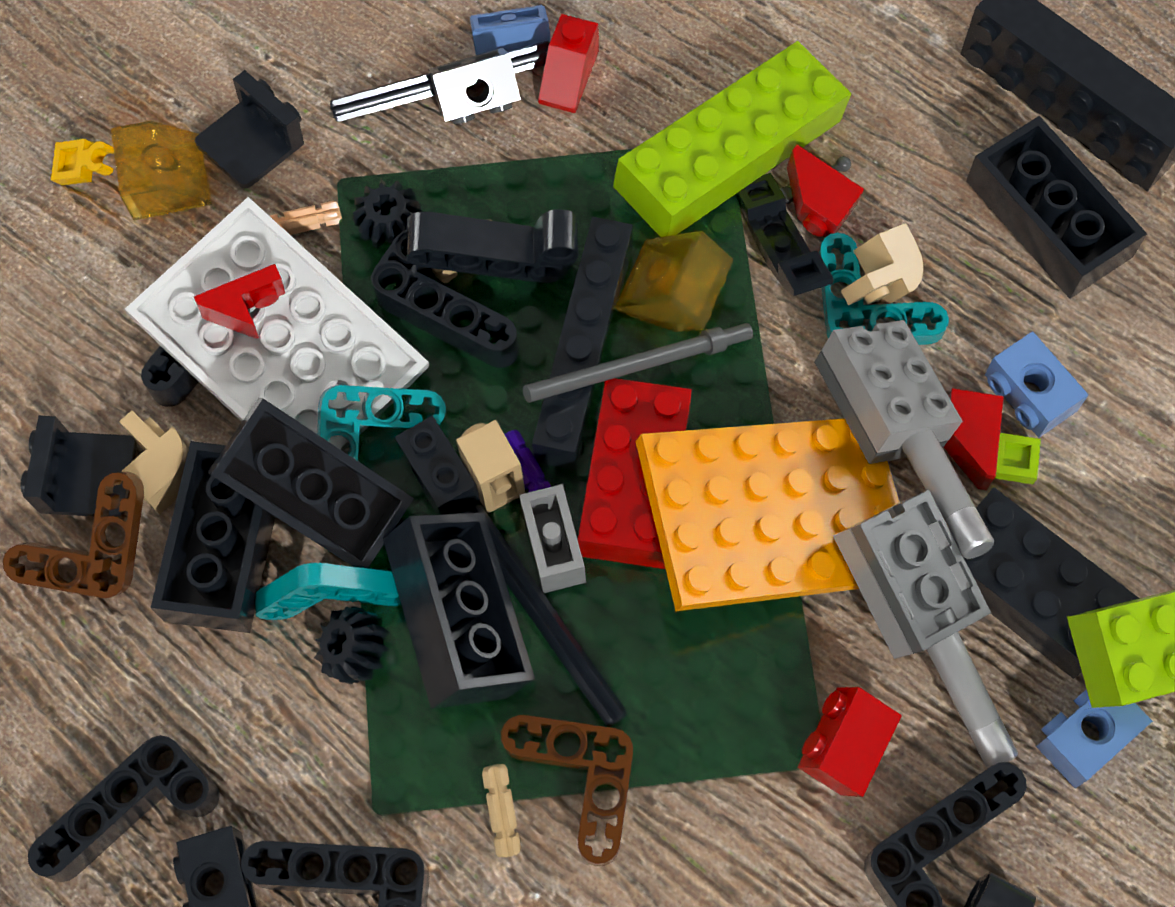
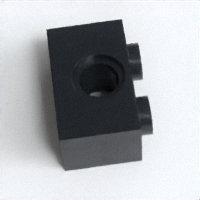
M433 415L395 436L401 457L437 515L462 514L471 507L481 503L476 483Z
M231 825L176 842L179 856L173 858L174 871L179 884H185L188 902L183 903V907H258L253 883L244 876L241 870V859L245 852L241 831ZM222 872L224 876L223 888L218 894L208 896L205 891V883L208 877L213 873Z

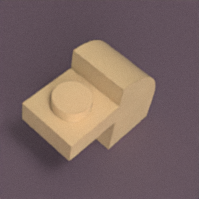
M906 223L877 234L853 250L866 275L842 289L841 292L848 305L865 299L867 305L878 300L881 304H892L918 287L923 276V259L920 249Z
M132 410L119 422L144 452L121 472L128 471L134 473L141 479L144 486V500L160 515L177 499L189 449L173 426L167 432H164L151 417H148L143 422Z

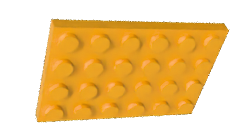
M845 418L641 434L635 441L676 611L859 589L833 536L900 503L888 461L869 464Z

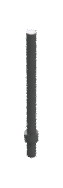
M748 323L727 329L720 327L702 331L700 336L525 385L523 386V395L525 400L530 403L697 354H716L725 351L728 345L752 339L753 330Z

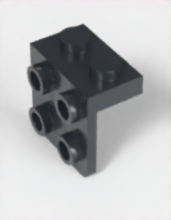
M244 70L233 78L239 103L198 134L195 138L197 148L241 188L247 189L302 147L304 139L300 126L302 119L296 108L289 102L282 103L275 97L273 90L264 80L259 79L257 81Z
M39 415L36 430H33L29 436L28 445L31 457L28 470H25L21 477L23 497L40 514L94 516L100 482L109 474L121 472L135 460L137 443L130 435L69 432L56 416ZM123 481L120 485L113 487V493L120 495V501L128 497L129 490L123 488ZM119 508L109 510V515H124L125 511L119 512Z

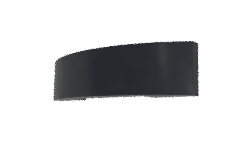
M771 173L762 175L735 194L744 219L761 255L775 278L787 292L796 296L833 284V276L817 250L810 251L786 210V197Z

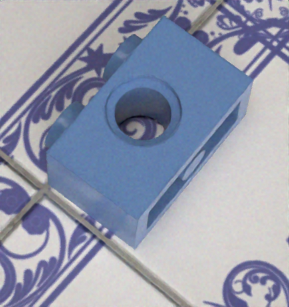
M1033 331L996 355L985 373L991 390L996 395L1004 396L1006 401L1015 410L1016 418L1020 424L1026 429H1031L1038 438L1076 413L1089 395ZM1024 382L1034 383L1041 392L1031 391Z
M1086 689L1073 700L1079 708L1067 718L1060 712L1041 729L1047 737L1036 747L1074 788H1077L1089 780L1153 722L1136 703L1124 706L1092 708ZM1082 721H1089L1097 727L1099 731L1098 741L1091 740L1085 736L1081 728Z

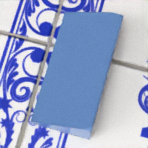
M543 5L478 14L470 17L476 55L500 48L511 51L536 43L551 41L549 21L545 6Z

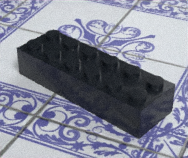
M982 0L975 7L960 53L970 65L984 71L996 80L1003 89L1014 93L1026 102L1034 112L1048 118L1064 134L1075 138L1090 149L1094 156L1100 160H1105L1120 171L1129 182L1139 185L1147 192L1175 163V98L1038 0Z

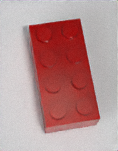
M616 378L605 381L578 535V544L582 557L666 569L635 441L641 434L687 431L692 389Z

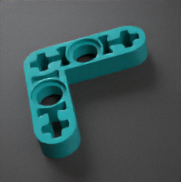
M834 233L825 237L821 243L819 254L833 276V284L844 282L850 285L861 278L859 260L853 251L857 248L856 243L850 236L844 233ZM832 248H839L840 253L844 254L841 265L842 269L835 270L837 265L836 256L834 253H831ZM833 284L821 287L825 328L828 338L833 330L843 329L839 327L840 321L843 320L848 321L849 327H858L863 325L864 319H869L867 330L871 332L876 325V320L881 317H890L895 321L904 320L906 324L907 317H910L909 325H912L910 331L918 345H927L942 339L949 324L947 311L937 303L914 302L864 305L862 299L848 305L845 298H838L831 292L830 287ZM923 317H929L931 323H936L933 330H928L927 325L921 323Z
M349 385L331 386L320 396L317 434L327 441L337 435L344 437L349 443L348 455L358 461L360 425L411 428L422 422V415L418 413H405L406 422L400 421L404 410L402 395L408 396L405 404L421 405L424 397L428 398V405L435 406V414H430L427 418L433 415L438 425L445 417L446 406L440 395L429 390ZM338 392H342L344 400L360 401L358 393L364 392L365 396L362 402L364 419H357L360 410L349 409L343 410L342 417H336V410L328 406L329 400L336 399ZM379 395H387L394 403L392 415L384 420L376 418L371 411L372 401Z
M307 563L297 566L255 593V615L260 619L282 620L294 617L323 599L386 606L402 605L393 572L328 563Z

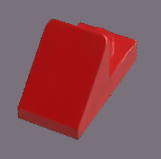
M273 264L193 297L203 319L257 339L259 337L248 309L254 306L256 308H264L274 304L279 299V296L285 294V290L278 269Z

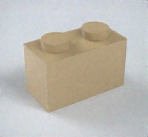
M496 420L488 424H475L464 431L462 437L456 439L461 461L477 485L480 501L487 514L519 498V495L525 494L521 463Z

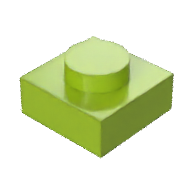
M1000 433L995 479L1033 485L1038 477L1041 439Z

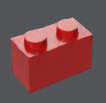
M837 687L823 704V716L816 730L804 742L802 747L803 757L797 768L839 795L863 797L902 715L860 687Z

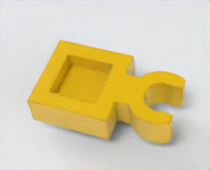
M86 139L56 142L51 181L60 185L91 182L93 171L103 176L112 174L113 168L103 164V159L107 154L115 153L116 148L101 141L93 143Z

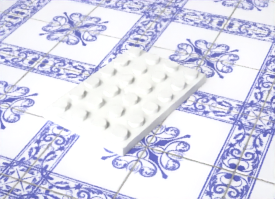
M249 197L125 308L128 316L241 421L244 420L257 399L264 398L317 434L320 396L329 387L349 385L407 389L429 368V362ZM270 265H276L282 278L285 294L279 296V299L270 306L264 308H256L254 306L248 309L259 338L247 336L202 318L193 296ZM338 392L337 398L329 400L328 406L336 410V417H342V412L346 409L360 410L357 419L363 420L362 402L365 393H358L360 401H346L343 399V393ZM387 395L375 397L371 404L373 415L378 418L393 403L392 399ZM360 425L359 435L369 426ZM340 435L333 436L328 440V442L342 451L349 446L347 440Z

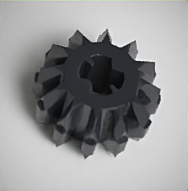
M380 179L379 188L374 190L365 185V197H355L354 206L356 211L352 215L354 225L359 228V235L364 242L372 240V244L377 250L385 242L390 246L402 231L407 230V218L410 215L422 212L421 204L418 203L415 192L412 188L403 190V186L398 180L390 187H387L386 183Z
M355 606L351 608L345 607L344 610L331 611L330 621L320 623L323 633L321 638L314 640L320 645V650L314 659L322 664L321 673L327 674L328 677L337 679L341 683L353 684L359 683V681L372 680L374 670L384 668L381 657L384 652L390 651L384 645V640L390 632L381 626L382 618L378 617L375 613L367 612L365 609Z

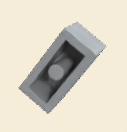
M563 484L519 495L543 593L586 583L585 566Z

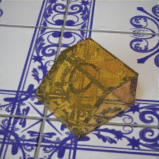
M151 120L111 128L120 197L134 221L212 205L205 157L195 143L198 133Z
M703 231L647 239L615 308L621 313L673 332L704 329L711 317L719 292L726 282V276L733 258Z

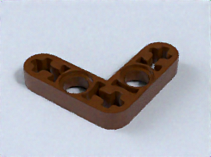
M123 471L109 474L100 482L90 552L35 542L18 544L9 548L4 555L3 569L6 575L12 581L20 584L99 598H111L125 592L132 582L144 499V486L141 479L134 473ZM123 481V488L130 490V495L120 501V495L113 493V487L120 485ZM119 508V512L128 511V516L123 514L109 515V510ZM112 522L120 524L125 531L124 543L119 547L111 545L106 539V528ZM103 553L107 555L121 554L122 559L114 560L111 564L112 557L104 558ZM27 555V560L47 562L45 568L35 567L26 570L25 565L19 563V557ZM63 558L71 559L77 566L78 573L72 582L65 581L59 575L58 565ZM111 567V575L117 576L118 582L108 587V580L101 578V573L109 570Z
M516 715L510 718L503 725L501 741L505 751L512 758L588 770L578 834V849L582 858L588 864L605 866L612 863L618 855L621 844L633 760V743L630 737L624 731L610 727L529 715ZM525 726L528 727L530 736L543 738L542 729H550L546 739L548 753H539L541 744L532 741L526 742L524 749H518L515 740L509 738L510 734H517L520 727ZM564 732L574 733L580 739V748L572 756H562L554 748L555 739ZM587 735L596 736L594 746L608 747L610 740L619 741V748L626 750L625 755H617L616 761L610 763L607 761L606 753L592 750L593 760H584L588 750ZM602 784L614 786L619 793L618 803L609 810L598 808L592 800L594 790ZM590 814L603 820L617 818L616 826L606 822L605 839L608 842H612L613 845L611 849H603L602 856H594L592 847L585 845L587 839L595 838L597 831V821L588 822Z

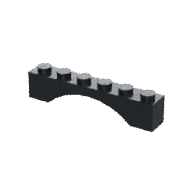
M592 217L550 378L600 364L612 315L625 281L633 249V224ZM595 384L544 398L532 442L533 453L537 463L574 471L577 470L586 435Z

